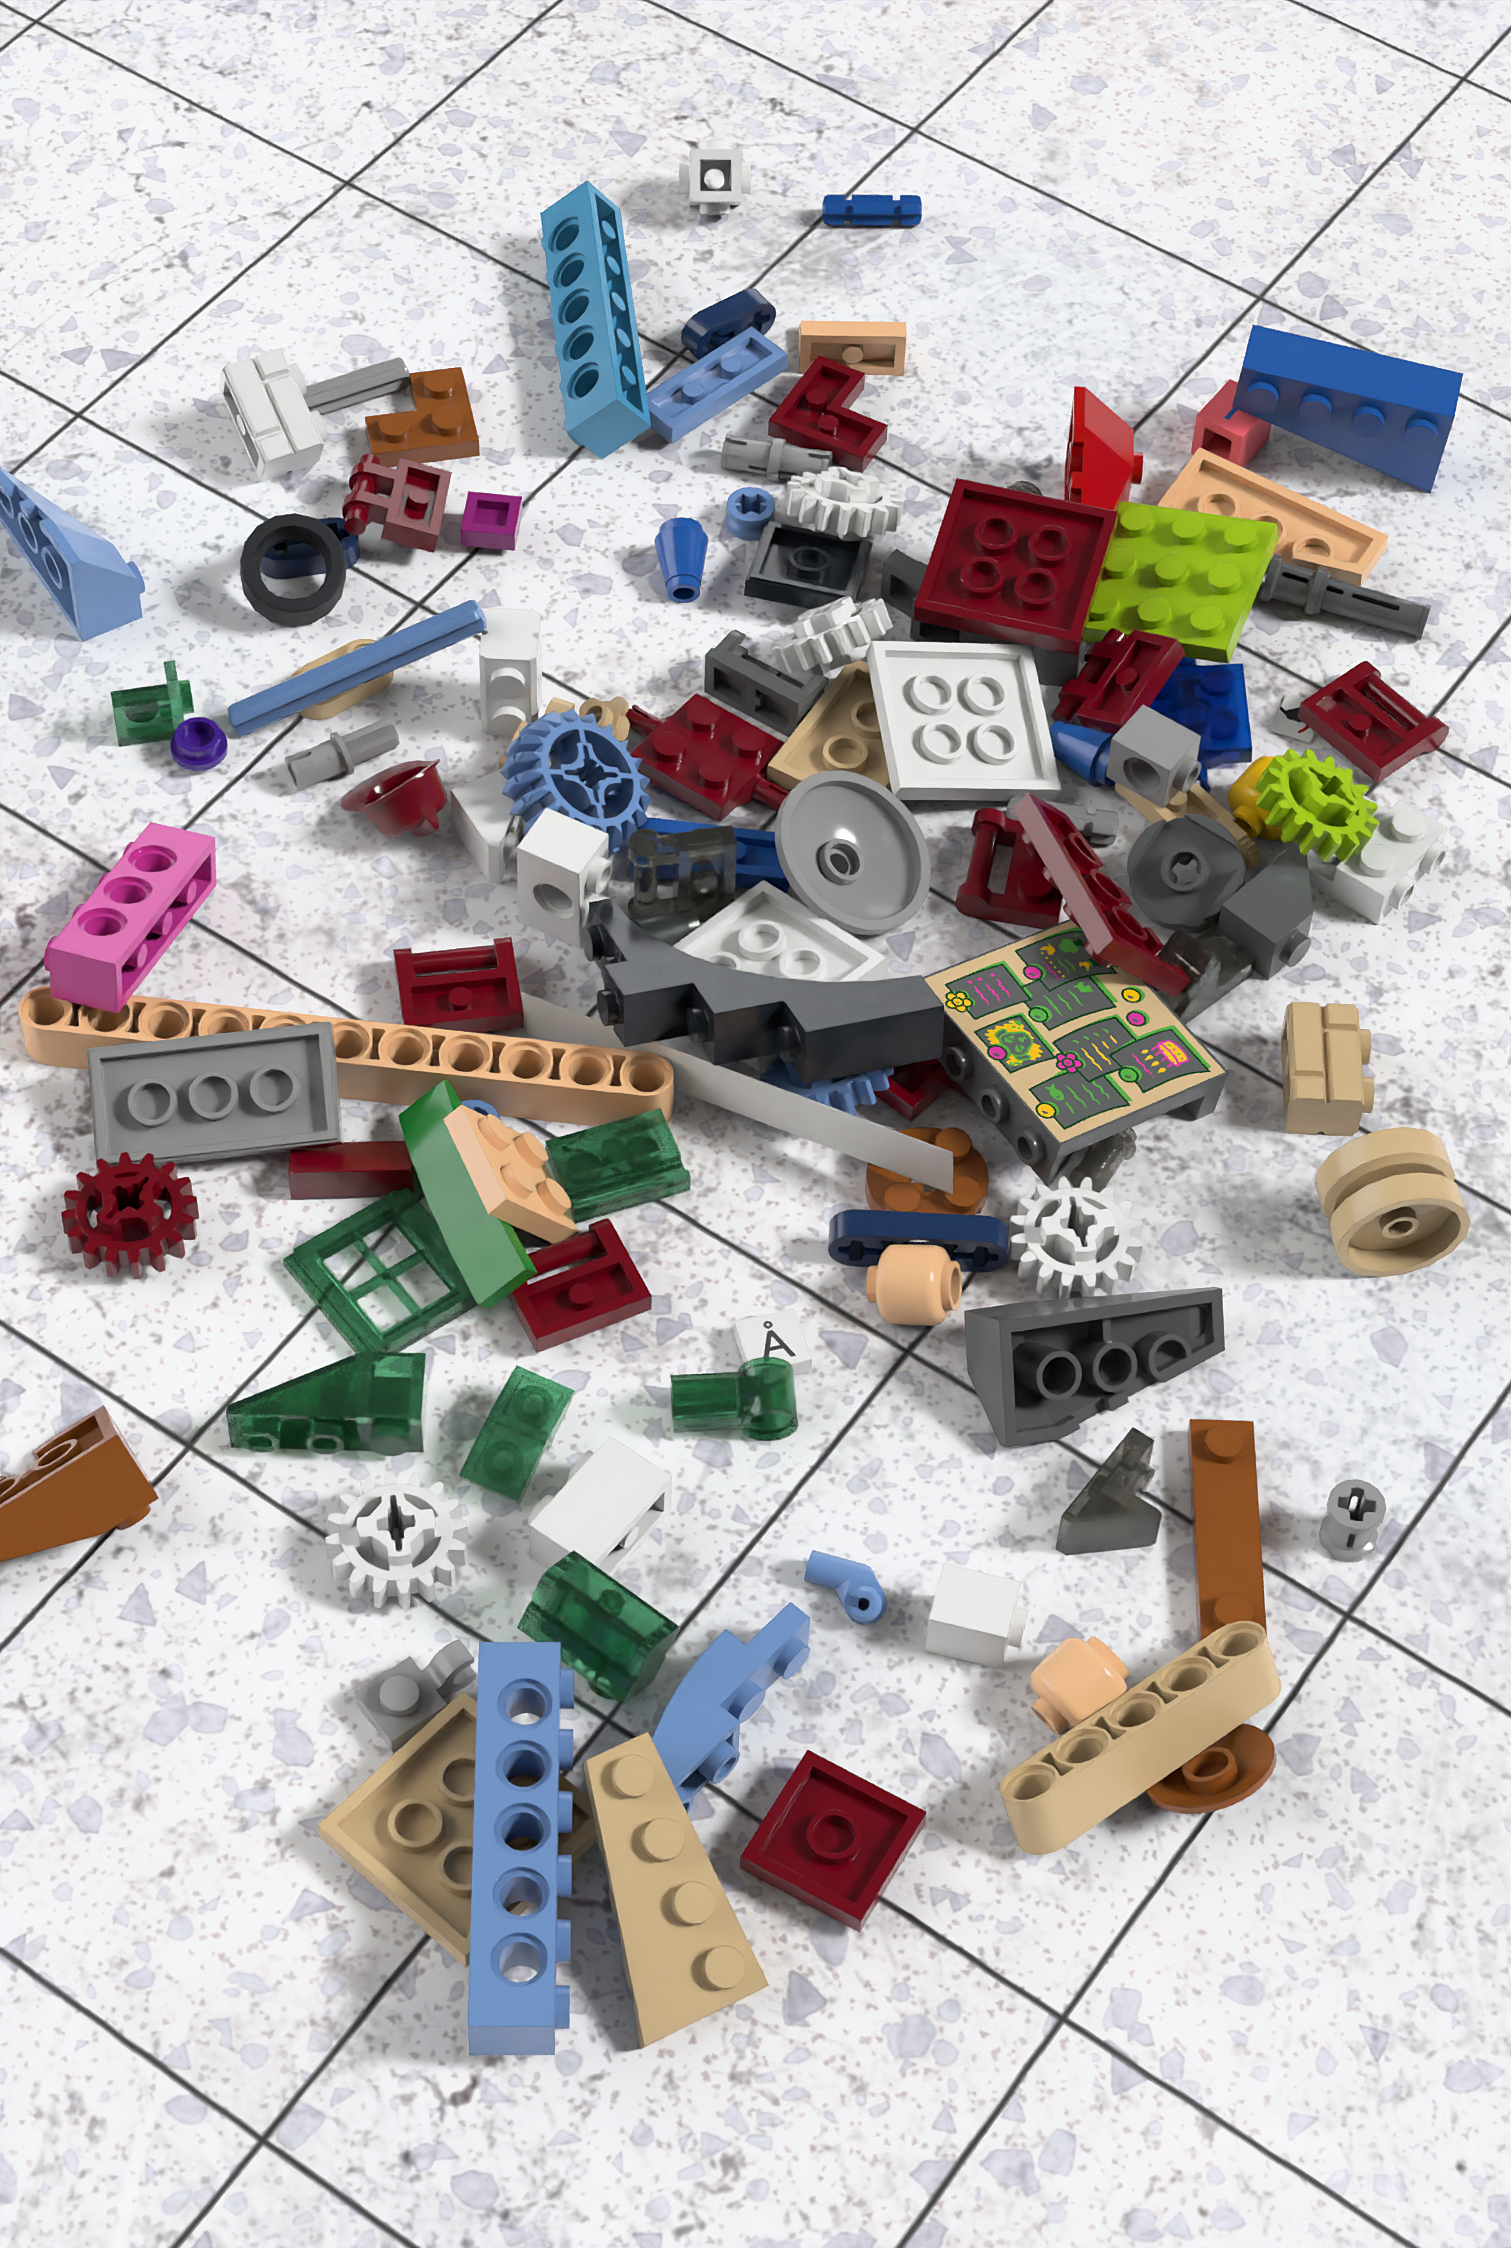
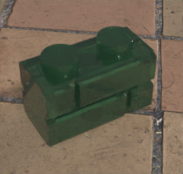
M575 1550L547 1569L541 1576L531 1597L532 1601L526 1607L517 1626L520 1631L535 1642H561V1661L574 1668L576 1672L586 1678L590 1689L594 1693L605 1699L616 1700L623 1706L648 1687L656 1678L666 1658L665 1654L670 1650L681 1628Z

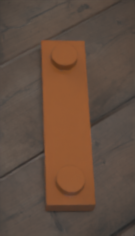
M1190 1419L1187 1436L1198 1642L1217 1629L1238 1621L1258 1623L1265 1629L1267 1635L1254 1422L1244 1420Z

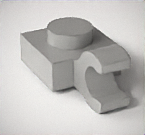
M460 1639L447 1644L439 1650L422 1671L414 1660L408 1657L355 1691L356 1704L394 1753L402 1748L447 1706L443 1700L445 1697L465 1688L477 1678V1674L470 1666L475 1662L474 1658Z

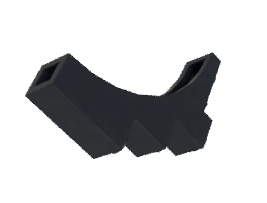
M612 898L589 902V926L582 928V945L587 960L589 962L595 961L601 970L604 990H599L597 993L598 1012L604 1026H614L613 1031L624 1047L689 1035L693 1044L701 1045L714 1066L779 1053L785 1063H791L804 1084L942 1058L944 1004L921 975L878 981L822 982L777 978L735 970L691 956L658 940L631 921Z

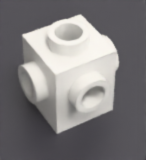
M700 141V149H690L689 162H679V193H689V205H700V215H730V206H739L742 202V194L751 193V162H742V149H730V141ZM711 170L719 171L724 178L723 185L718 189H710L704 181L707 172Z

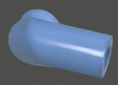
M812 1550L805 1571V1582L835 1590L847 1615L852 1621L860 1625L876 1623L883 1617L886 1611V1596L870 1566Z

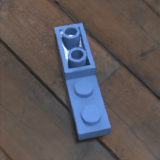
M789 1602L746 1645L725 1629L701 1654L683 1678L663 1712L652 1741L687 1814L694 1803V1796L709 1781L713 1784L720 1783L736 1766L740 1758V1723L747 1721L758 1710L765 1698V1691L780 1676L785 1680L791 1678L803 1666L809 1656L810 1617L792 1602Z

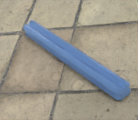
M468 600L231 704L227 709L229 722L238 735L245 736L484 632L487 628L485 614L475 600Z

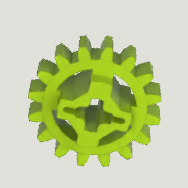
M1291 748L1285 752L1283 757L1276 755L1255 785V789L1261 793V796L1256 801L1257 807L1270 811L1265 823L1268 826H1280L1282 829L1280 839L1284 843L1292 841L1297 844L1299 842L1300 853L1305 856L1311 849L1317 850L1323 862H1328L1333 854L1342 862L1347 861L1352 853L1358 855L1373 837L1372 833L1379 825V821L1372 816L1378 809L1377 804L1363 798L1369 788L1366 785H1355L1352 782L1353 771L1350 768L1342 769L1339 766L1334 768L1335 762L1333 757L1328 755L1322 762L1317 760L1312 749H1306L1300 757Z

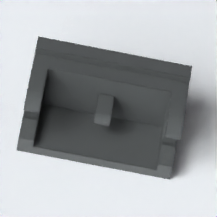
M736 629L732 630L715 648H711L705 654L704 692L777 732L790 737L825 692L824 688L828 684L829 678L822 674H816L805 685L748 655V649L740 645L745 639L746 634Z

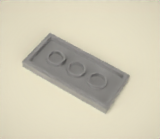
M330 1021L87 1048L96 1160L102 1158L111 1167L119 1165V1158L122 1152H128L131 1163L140 1164L142 1158L147 1153H151L154 1155L155 1166H160L170 1161L178 1164L344 1145L333 1025Z

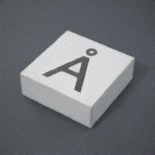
M795 1308L734 1321V1335L750 1384L811 1371L812 1357Z

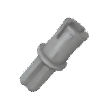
M383 719L342 737L338 732H333L330 734V740L285 757V763L297 790L302 791L322 780L343 772L348 776L354 774L353 766L396 749L400 744L399 736L390 719Z

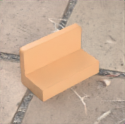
M801 321L798 328L799 374H804L817 356L820 355L865 373V375L904 376L907 340L906 322Z

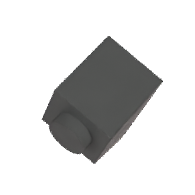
M1299 842L1297 844L1294 843L1221 905L1215 942L1267 980L1272 978L1285 965L1293 967L1298 964L1311 945V939L1308 935L1314 911L1307 855L1305 856L1300 853Z

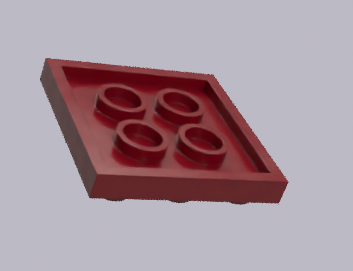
M956 478L914 605V620L1078 655L1117 528L1118 511Z

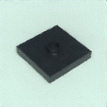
M767 521L746 577L744 596L807 609L819 608L846 596H851L855 604L871 559L873 543L861 539L860 541L841 540L838 536L824 532H814L807 528Z

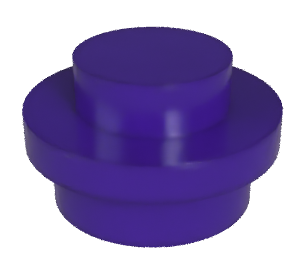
M193 717L178 725L171 738L170 749L173 760L179 766L192 771H203L219 765L225 759L228 752V743L225 733L214 721L204 717Z

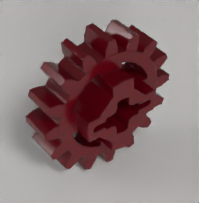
M122 1152L119 1158V1165L113 1167L102 1158L96 1160L98 1174L93 1177L87 1173L79 1172L76 1175L79 1191H65L66 1210L61 1212L64 1234H67L70 1251L72 1254L83 1253L85 1267L89 1270L104 1262L107 1277L114 1278L119 1273L121 1267H130L133 1279H140L142 1266L151 1264L155 1270L161 1273L165 1271L163 1257L169 1254L182 1259L185 1256L183 1240H195L197 1237L195 1220L200 1217L197 1196H193L190 1178H178L176 1164L171 1161L160 1169L155 1168L154 1155L151 1153H147L142 1158L140 1164L131 1163L128 1152ZM166 1203L171 1207V1214L168 1220L163 1217L165 1215L163 1206ZM93 1211L98 1213L96 1215L97 1226L95 1228L90 1224Z

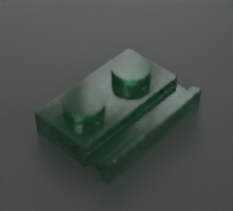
M661 1108L545 1141L548 1163L556 1182L564 1189L571 1201L570 1210L574 1224L690 1191V1173L683 1166L681 1153Z

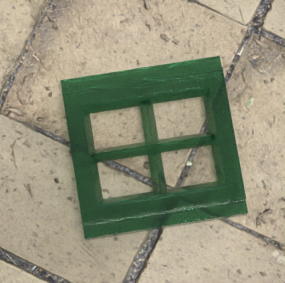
M407 1187L399 1192L397 1189L294 1248L293 1253L283 1259V1266L367 1368L375 1363L378 1365L478 1306L449 1251L436 1220ZM392 1222L417 1252L388 1268L364 1238ZM354 1245L378 1275L349 1291L325 1261ZM425 1261L451 1292L421 1308L397 1277ZM387 1284L412 1315L389 1329L382 1331L358 1300Z

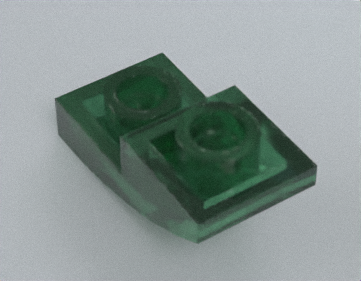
M516 1365L459 1473L460 1478L520 1505L545 1449L549 1450L576 1393L575 1390Z

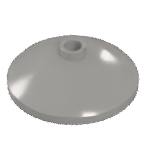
M829 770L807 777L795 786L783 800L775 822V845L778 859L784 875L795 893L815 914L845 931L864 935H876L897 929L919 911L926 900L931 883L929 850L917 821L907 807L892 792L878 782L858 773Z

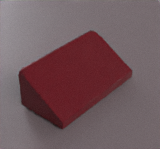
M405 1140L344 1142V1145L290 1150L288 1178L291 1199L414 1196V1166Z

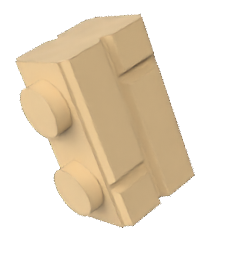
M1291 1002L1286 1006L1280 1033L1285 1130L1289 1134L1316 1135L1321 1131L1325 1135L1353 1136L1355 1133H1358L1362 1113H1371L1374 1104L1373 1077H1363L1362 1065H1368L1370 1060V1029H1360L1359 1010L1355 1004L1328 1003L1326 1006L1321 1007L1319 1003Z

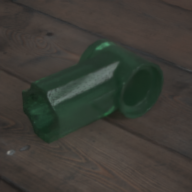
M777 1357L755 1358L745 1362L739 1367L737 1372L670 1375L673 1433L742 1429L743 1434L751 1439L775 1441L792 1435L798 1428L794 1370L792 1365L784 1359Z

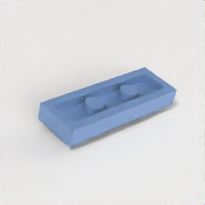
M751 326L647 393L651 428L673 444L787 369L788 353Z

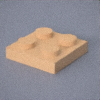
M462 1104L443 1119L489 1215L553 1244L572 1238L579 1233L568 1211L571 1208V1201L564 1189L552 1179L545 1164L548 1161V1154L534 1135L529 1132L519 1133L505 1126L496 1116L492 1114L482 1115Z

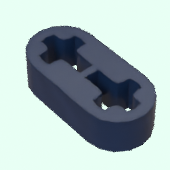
M749 288L742 290L694 314L682 329L681 342L700 360L751 326L765 335L775 322L776 309L757 289Z
M329 517L317 519L331 528L343 545L346 569L355 565L360 558L359 535L349 534L345 530L344 518ZM291 541L279 543L270 548L262 558L260 572L273 579H292L326 574V566L318 550L309 544ZM285 550V554H277L276 551Z

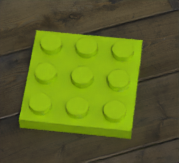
M1121 501L1117 509V528L1082 641H1101L1110 628L1120 630L1128 638L1133 629L1178 639L1185 651L1183 657L1229 664L1278 542L1277 523Z

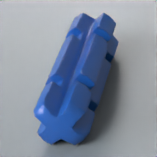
M827 194L822 202V218L824 224L828 226H844V220H851L852 226H892L893 221H899L900 226H917L922 218V201L918 195H900V200H893V195L852 194L851 200H845L844 194Z

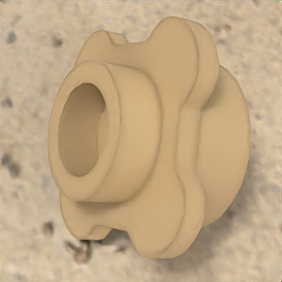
M616 696L611 701H598L596 698H589L581 705L579 717L593 713L598 727L612 724L613 736L618 741L625 740L629 733L630 724L625 716L629 705L623 697Z

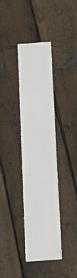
M521 992L528 1035L545 1041L659 1054L666 1058L673 1067L674 1090L953 1194V1152L719 1065L714 1066L709 1061L655 1041L624 1047L613 1031L614 1026H604L599 1020Z

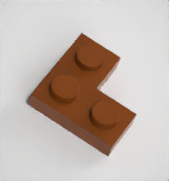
M462 367L409 373L410 391L415 410L365 416V429L370 454L379 458L381 466L388 468L397 467L399 458L418 463H429L480 456L479 438Z

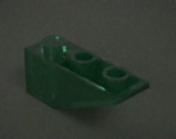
M361 1351L227 1405L226 1416L231 1448H246L258 1453L271 1452L275 1449H306L319 1454H334L341 1450L374 1451L384 1456H397L405 1452L424 1453L428 1397L426 1353Z

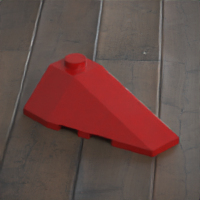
M1074 386L1064 467V500L1117 511L1121 501L1129 502L1131 484L1141 485L1143 452H1134L1133 428L1086 387Z

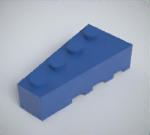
M1253 324L1232 407L1427 493H1431L1454 421L1463 373Z

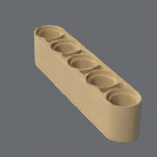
M1238 1621L1217 1629L1003 1777L999 1785L1000 1794L1017 1844L1021 1850L1031 1855H1045L1064 1848L1271 1704L1279 1696L1282 1687L1265 1629L1260 1624L1252 1621Z

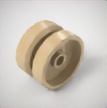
M1409 1127L1377 1130L1352 1139L1332 1152L1318 1168L1314 1184L1322 1209L1330 1222L1329 1231L1337 1256L1344 1268L1358 1275L1373 1277L1407 1274L1434 1264L1452 1253L1466 1238L1471 1220L1458 1185L1454 1182L1455 1174L1440 1137L1425 1129Z

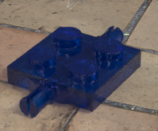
M1183 657L1149 708L1201 736L1197 761L1201 763V770L1196 780L1209 794L1211 788L1208 769L1222 764L1252 762V740L1243 663L1202 666L1197 665V661L1194 658Z

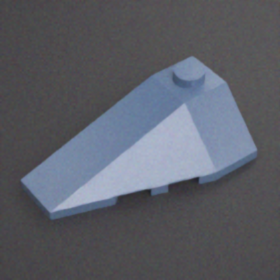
M0 467V522L82 642L143 618L140 594L145 592V583L137 565L133 561L126 563L111 542Z

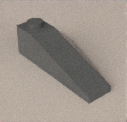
M1219 1287L1019 1302L964 1310L967 1373L997 1440L1003 1447L1062 1439L1081 1429L1079 1424L1104 1410L1114 1411L1129 1403L1128 1397L1157 1381L1165 1383L1225 1350L1222 1288Z

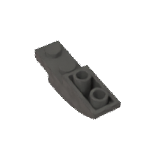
M898 549L883 560L880 599L882 598L884 602L911 618L910 638L914 641L1027 645L915 621L914 605L927 565L916 561ZM1081 642L1078 655L1031 646L1039 684L1063 687L1067 680H1075L1084 666L1087 643Z

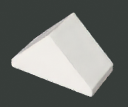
M501 769L450 789L452 827L487 880L501 885L526 824L521 816L509 815L515 801L502 794L508 780L500 773Z

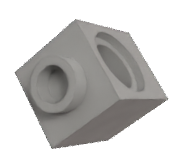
M1142 705L1112 738L1106 777L1164 808L1179 791L1186 793L1198 778L1201 763L1197 761L1201 736L1153 709Z

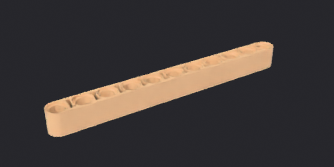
M41 986L30 990L22 997L19 1003L18 1013L25 1049L29 1057L35 1062L48 1066L88 1070L87 1048L330 1021L333 1025L339 1098L410 1106L442 1080H446L451 1083L461 1102L470 1099L482 1100L491 1104L498 1111L499 1116L647 1132L663 1128L673 1115L674 1070L666 1058L652 1052L132 995L119 1013H114L51 997L50 986Z

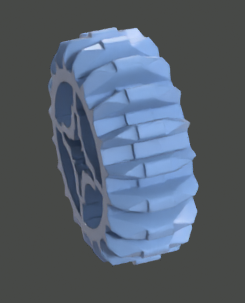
M573 708L560 714L552 711L549 714H544L534 723L530 722L519 732V736L510 743L508 750L504 753L507 761H505L504 767L500 771L502 776L508 780L502 794L515 801L509 815L521 816L526 823L523 834L528 833L543 811L549 808L607 833L609 858L617 851H622L634 841L633 837L638 834L637 829L648 820L645 812L653 800L644 791L650 779L638 773L637 769L642 758L630 756L626 750L629 739L618 741L613 736L612 724L598 727L593 713L579 717Z

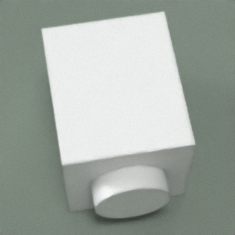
M943 1563L929 1616L925 1652L1002 1670L1008 1645L1017 1648L1021 1647L1029 1609L1017 1606L1021 1581Z

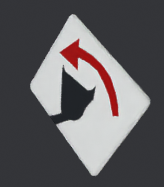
M1287 693L1271 731L1311 743L1315 731L1298 718L1300 704L1307 698Z

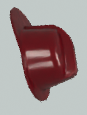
M440 759L434 761H407L387 768L352 789L342 799L340 806L346 811L362 812L388 838H396L409 832L419 837L434 833L439 829L436 814L443 809L448 801L447 793L436 768Z

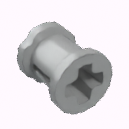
M1359 1479L1343 1481L1330 1491L1326 1505L1328 1516L1322 1520L1319 1539L1322 1547L1334 1559L1343 1562H1359L1366 1555L1374 1551L1378 1538L1377 1528L1383 1522L1386 1503L1380 1490L1371 1483ZM1354 1496L1358 1497L1355 1509L1349 1508L1351 1499ZM1350 1533L1354 1534V1542L1351 1546H1348L1347 1542Z

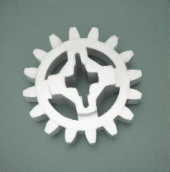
M828 467V470L821 471V474L815 475L810 472H803V477L791 476V481L787 483L784 508H787L789 516L799 517L798 522L808 524L809 529L814 532H824L838 536L841 540L860 541V536L867 537V533L884 536L886 531L896 532L897 526H900L904 500L900 499L899 492L888 491V485L880 484L879 479L873 475H862L849 471L845 467Z
M851 596L842 597L832 603L811 609L798 616L799 621L792 624L795 632L779 638L780 641L772 645V651L782 673L789 672V674H792L802 668L804 671L811 668L814 676L816 674L823 675L833 669L846 664H852L865 657L866 651L871 644L870 640L886 634L885 631L893 627L892 620L882 598L879 600L874 598L862 604L860 602L854 604Z
M1065 1176L1059 1177L1058 1187L1055 1191H1051L1042 1183L1037 1184L1034 1200L1021 1197L1018 1202L1017 1215H1012L1010 1219L1009 1258L1020 1260L1018 1276L1023 1279L1036 1275L1038 1277L1036 1292L1042 1294L1053 1286L1059 1289V1299H1068L1071 1291H1080L1082 1297H1093L1094 1290L1099 1287L1108 1295L1116 1294L1118 1279L1126 1282L1132 1280L1135 1263H1140L1144 1241L1140 1240L1143 1223L1141 1219H1131L1133 1203L1130 1200L1121 1201L1117 1204L1114 1203L1115 1187L1111 1185L1105 1187L1100 1193L1093 1191L1092 1180L1089 1177L1083 1179L1080 1188H1071L1070 1182Z
M386 1471L384 1485L375 1487L366 1477L361 1479V1496L358 1498L343 1492L339 1497L341 1513H329L327 1520L330 1536L325 1537L327 1558L332 1559L334 1578L336 1581L349 1578L350 1595L356 1599L367 1590L373 1592L374 1607L381 1608L387 1601L388 1596H397L401 1608L409 1609L411 1594L419 1592L425 1600L431 1602L435 1600L434 1583L438 1581L450 1587L455 1584L454 1566H465L467 1562L465 1543L469 1542L467 1520H462L461 1503L458 1498L445 1501L443 1483L438 1481L426 1490L421 1488L420 1473L413 1472L408 1478L407 1483L402 1484L397 1483V1478L393 1471ZM394 1528L399 1529L402 1542L401 1551H397L395 1547V1540H393Z

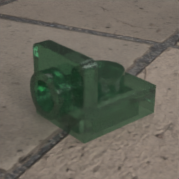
M175 660L163 661L166 684L110 692L119 747L171 740L178 725L184 721V714L194 713L189 679L178 680Z

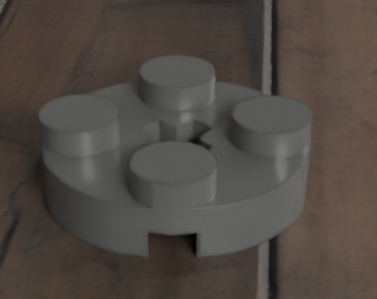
M1196 813L1183 814L1185 818H1174L1168 822L1162 819L1153 823L1141 833L1129 853L1127 873L1129 875L1131 893L1141 911L1154 923L1175 931L1204 932L1213 923L1219 921L1221 905L1244 886L1247 865L1234 837L1218 821ZM1192 859L1198 861L1196 871L1199 877L1193 883L1187 882L1183 886L1177 885L1178 877L1172 871L1173 867L1177 863L1186 866Z

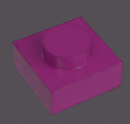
M468 491L460 529L461 546L515 551L523 512L522 496Z

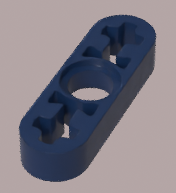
M852 1209L837 1213L831 1218L829 1222L828 1252L832 1259L843 1265L870 1267L871 1265H878L882 1253L890 1245H935L943 1247L950 1260L959 1263L961 1272L983 1273L995 1271L1007 1263L1009 1257V1230L1004 1222L991 1216ZM910 1240H925L927 1242H911Z

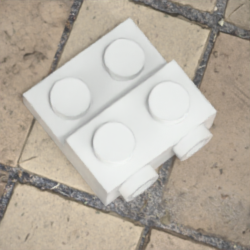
M1363 796V798H1364L1365 800H1369V801H1372V802L1376 803L1375 801L1371 800L1370 798H1368V797H1366V796ZM1400 799L1390 810L1376 803L1378 809L1372 816L1379 821V825L1372 833L1373 837L1358 855L1352 853L1347 861L1342 862L1333 854L1328 862H1323L1317 850L1311 849L1307 854L1310 885L1376 925L1393 908L1400 911L1407 905L1416 890L1417 881L1425 873L1429 876L1434 875L1444 862L1449 847L1444 844L1448 827Z

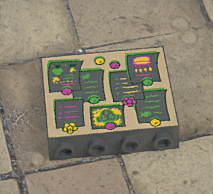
M1070 919L923 977L944 1004L942 1058H937V1060L943 1065L949 1078L962 1087L979 1107L983 1117L1000 1131L1015 1149L1019 1159L1024 1164L1030 1166L1045 1185L1053 1183L1062 1157L1177 1107L1183 1106L1195 1120L1214 1113L1229 1074L1225 1067L1148 983L1115 965L1108 969L1096 962L1085 949L1084 943L1088 939L1083 930Z

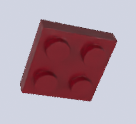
M807 1750L740 1856V1869L860 1933L923 1829L927 1812Z

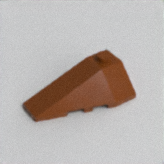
M105 1405L34 1450L32 1454L37 1461L22 1476L14 1475L8 1478L0 1476V1562L102 1535L115 1526L118 1530H125L149 1514L151 1511L149 1504L159 1499L151 1480Z

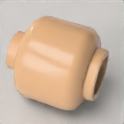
M890 1245L882 1253L878 1265H871L868 1268L866 1276L867 1299L870 1303H877L882 1318L889 1324L940 1325L947 1318L950 1311H956L959 1307L962 1294L960 1265L957 1261H951L946 1250L940 1246Z
M1091 1636L1087 1641L1076 1637H1068L1033 1670L1030 1677V1685L1038 1699L1031 1705V1709L1050 1730L1060 1735L1066 1728L1069 1730L1073 1729L1127 1692L1128 1688L1124 1679L1130 1672L1118 1656L1098 1638Z

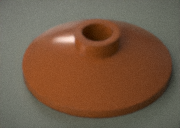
M1242 1723L1147 1789V1795L1160 1808L1180 1814L1207 1813L1232 1806L1255 1793L1269 1779L1276 1765L1277 1755L1274 1744L1268 1734L1260 1728Z

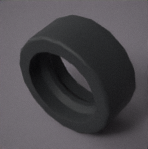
M297 513L273 516L256 526L244 542L240 559V576L245 597L256 612L271 622L291 627L316 622L328 615L342 597L347 566L343 545L331 528L314 517ZM296 541L309 544L318 550L326 566L325 580L318 591L309 597L298 599L280 597L269 591L262 581L260 566L263 556L270 548L279 543Z

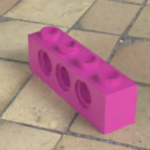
M150 822L134 842H129L117 864L110 872L102 875L97 888L87 901L76 907L69 923L58 936H53L48 942L44 954V967L47 971H50L51 997L119 1013L216 887L215 837Z

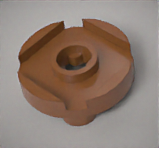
M916 1127L899 1132L953 1152V1194L937 1188L934 1191H924L922 1184L911 1183V1180H913L911 1178L871 1163L867 1165L865 1194L871 1210L977 1215L978 1211L981 1213L986 1203L989 1180L986 1163L981 1154L972 1146L970 1135L957 1127L945 1129Z

